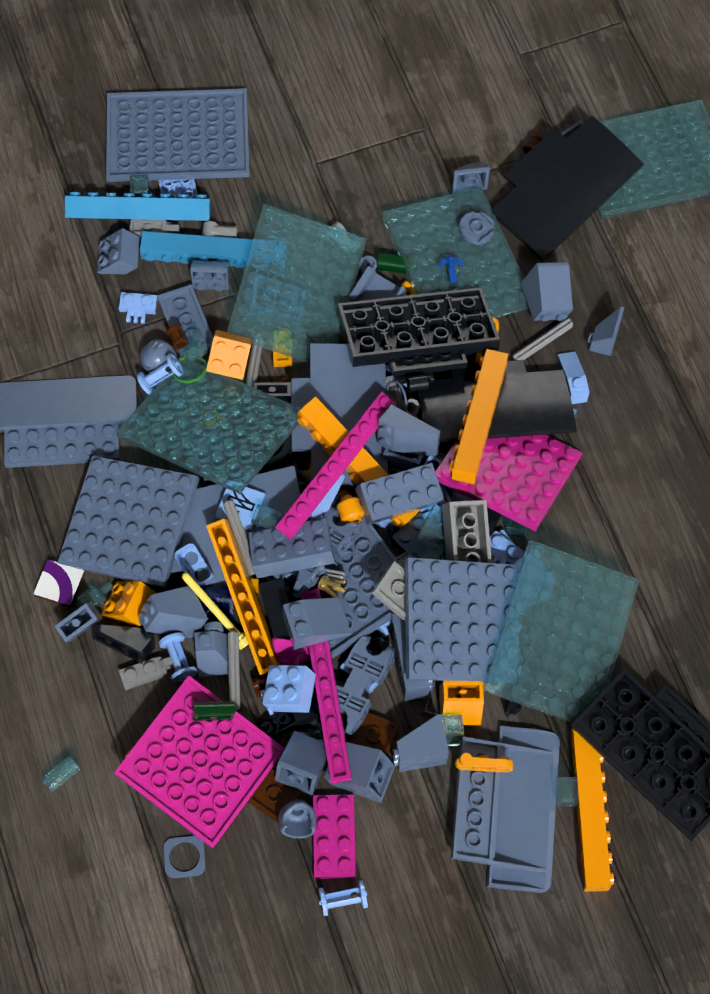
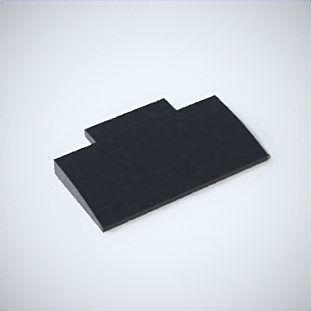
M593 115L568 138L554 128L504 175V178L515 188L492 209V216L544 261L640 170L644 163Z
M482 287L338 303V311L352 367L390 363L393 376L467 368L468 362L465 354L485 352L486 349L499 350L500 338Z
M524 360L508 361L487 439L577 432L564 370L526 372ZM479 363L467 364V368L450 370L451 378L434 379L433 383H430L428 380L429 387L427 390L415 391L420 405L421 421L440 431L439 443L459 441L460 429L464 430L465 427L462 425L464 415L469 413L467 411L468 400L473 399V396H471L472 386L477 385V381H475L477 370L481 371Z
M624 669L570 726L684 836L692 841L710 822V725L666 684L653 696Z

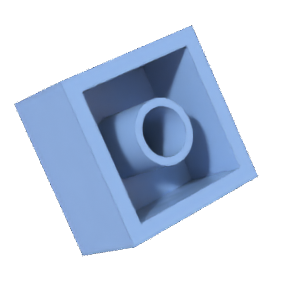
M270 665L262 704L273 712L309 713L316 674L307 666Z

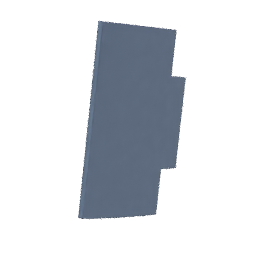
M310 343V378H292V452H311L312 479L330 458V455L324 451L319 441H315L311 437L310 432L298 423L295 416L299 410L316 396L350 432L381 392L386 395L385 363L352 367L346 344ZM377 428L363 448L388 473V460L383 456L385 448L377 443ZM344 471L343 475L345 478L339 490H355L359 484H355L350 479V475Z
M295 466L231 481L266 494L253 530L250 531L244 528L249 544V533L275 528L300 496L301 492ZM228 482L196 489L178 547L179 550L189 543L194 544L215 576L201 585V587L226 581L206 525L219 521V519L215 518ZM193 551L186 553L185 562L188 565L196 564L198 555ZM176 559L174 560L170 575L183 572ZM205 568L197 569L199 581H205L209 575L208 571Z

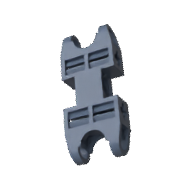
M333 507L323 513L322 516L327 518L330 528L333 553L341 557L358 536L360 524L352 521L350 524L347 523L343 526L336 525L339 514L337 509ZM324 566L278 574L274 575V577L279 579L287 578L291 575L298 576L294 585V591L298 594H304L324 576L326 570Z
M363 635L358 640L344 663L346 669L351 671L344 687L342 688L337 685L341 714L347 715L348 724L345 733L353 735L364 722L372 706L370 700L366 699L365 696L372 682L380 685L383 684L391 669L395 648L388 646L379 655L369 654L368 645L371 638L367 635Z

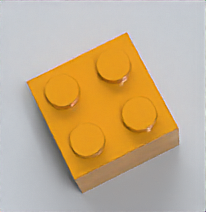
M216 330L206 371L243 380L252 338Z

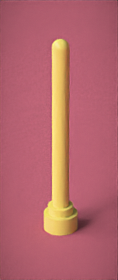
M184 573L182 579L229 632L236 631L239 633V649L241 650L248 645L246 635L233 625L188 573Z

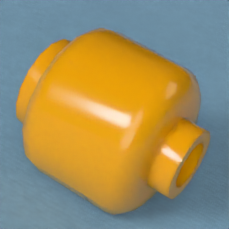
M346 495L337 504V511L343 523L350 524L352 521L358 523L362 521L364 510L358 497Z

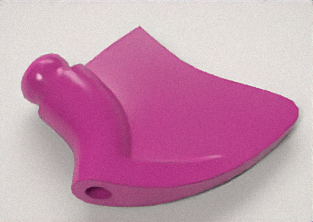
M274 637L272 639L274 652L283 665L301 666L311 660L309 646L293 650L290 638Z

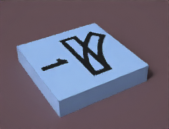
M229 481L215 518L228 520L223 503L233 500L243 528L252 531L266 494Z

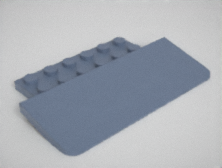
M124 375L0 383V431H4L5 468L90 463L92 456L120 461L119 424L137 422V385L134 377Z
M499 726L497 742L464 736L460 738L459 757L464 753H469L472 757L488 755L492 759L506 756L509 757V760L513 761V771L511 772L458 769L450 859L488 865L486 887L543 893L549 890L551 886L560 740L553 732Z

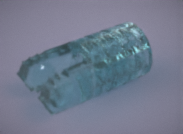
M68 756L42 777L41 781L48 786L50 792H53L79 772L80 768Z

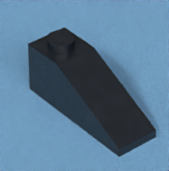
M93 624L91 627L94 640L140 664L155 649L154 635L138 627Z

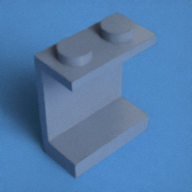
M368 266L349 295V298L352 302L407 296V290L405 287L402 286L400 288L378 275L373 268Z

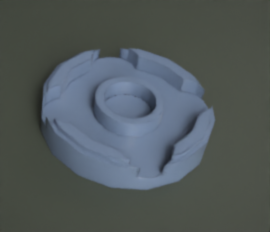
M472 211L461 218L459 232L468 243L481 245L492 239L495 224L487 214Z

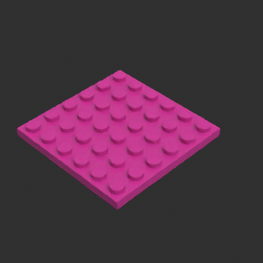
M548 435L487 439L475 484L452 480V471H449L451 460L456 459V456H454L456 444L460 445V441H456L435 473L439 483L474 501L487 500L488 508L536 532L583 453Z
M188 676L113 774L213 849L283 754L285 748L236 711L232 720L193 721V702L222 700L191 676Z

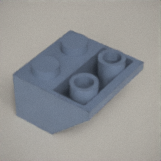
M122 228L100 241L98 246L97 273L127 274L137 269L139 236Z
M193 260L190 269L193 289L229 290L230 262Z

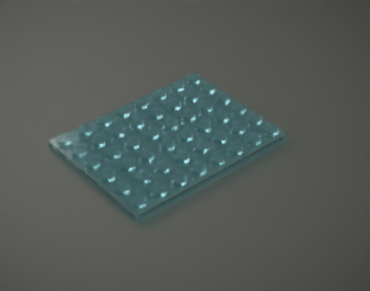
M703 100L601 121L607 129L644 163L640 170L597 209L601 219L710 195V117Z
M481 186L382 212V218L398 254L403 259L405 270L416 295L482 287L489 310L494 318L529 309L520 284L524 277L499 223L492 213V208ZM475 211V213L483 212L491 217L495 224V231L489 242L475 245L468 243L462 238L459 232V224L465 214ZM453 256L460 258L461 262H464V266H458V263H455L457 284H450L447 264H444V267H438L441 259Z
M263 204L227 333L252 338L251 344L308 363H310V343L339 344L343 329L338 311V303L351 301L349 295L354 289L367 239Z
M185 358L179 361L184 374L180 377L175 373L174 375L181 380H193L204 372L205 366ZM206 371L201 379L191 383H183L177 381L171 375L160 382L116 431V434L120 439L241 494L298 426L299 423L295 416L301 408L228 376Z
M529 540L483 691L573 723L610 684L639 579Z

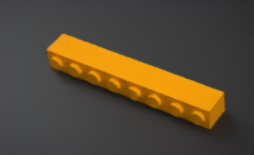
M486 349L485 356L480 358L479 367H481V371L477 370L475 381H477V385L472 386L471 396H473V399L468 400L467 411L469 413L464 415L462 425L465 427L464 430L460 429L458 436L460 445L456 444L454 450L456 459L451 460L449 471H452V480L475 484L505 375L508 353Z
M316 396L299 410L295 416L298 423L310 432L311 437L315 441H319L324 451L330 456L349 433ZM364 448L360 450L345 470L355 484L388 476V473ZM420 510L397 516L390 520H392L394 526H398L401 529Z
M221 519L206 525L258 672L260 675H266L270 665L282 664L274 652L271 633L229 520Z
M572 728L570 732L583 891H609L611 885H614V874L610 872L609 864H612V852L608 851L607 844L610 843V831H606L609 815L608 811L604 809V803L607 802L606 790H603L602 783H605L604 770L601 771L600 764L603 763V757Z

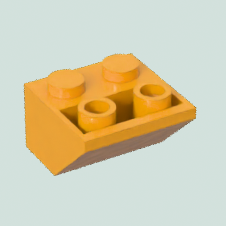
M117 581L112 588L108 601L104 604V610L101 615L129 627H141L138 613L150 595L157 592L141 581Z
M443 681L439 685L440 714L442 715L443 725L480 726L484 705L483 682Z

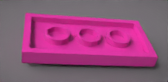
M313 795V809L315 810L317 820L316 831L313 834L314 879L356 878L354 795Z

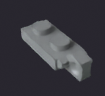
M130 219L129 232L141 238L142 231L180 234L179 225H171L166 220Z
M155 657L144 661L142 664L138 663L118 671L125 690H129L163 678V675L167 674L166 670L174 668L170 657L164 659L162 657Z

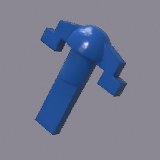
M453 256L441 259L438 267L441 268L444 267V264H447L450 284H457L455 263H458V266H464V262H461L460 258Z

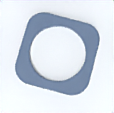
M196 836L168 839L164 843L166 874L170 878L193 877L203 874L206 868L204 842ZM182 842L193 844L200 854L197 866L187 872L176 870L170 863L171 850Z

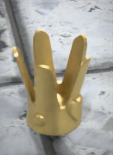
M326 575L322 576L318 581V589L328 593L333 598L339 597L332 590L341 593L346 592L344 588L340 587V583L345 584V581L334 580Z

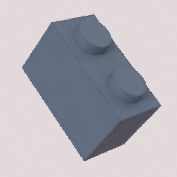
M89 602L85 603L54 627L65 642H71L92 627L93 624L103 619L93 603Z

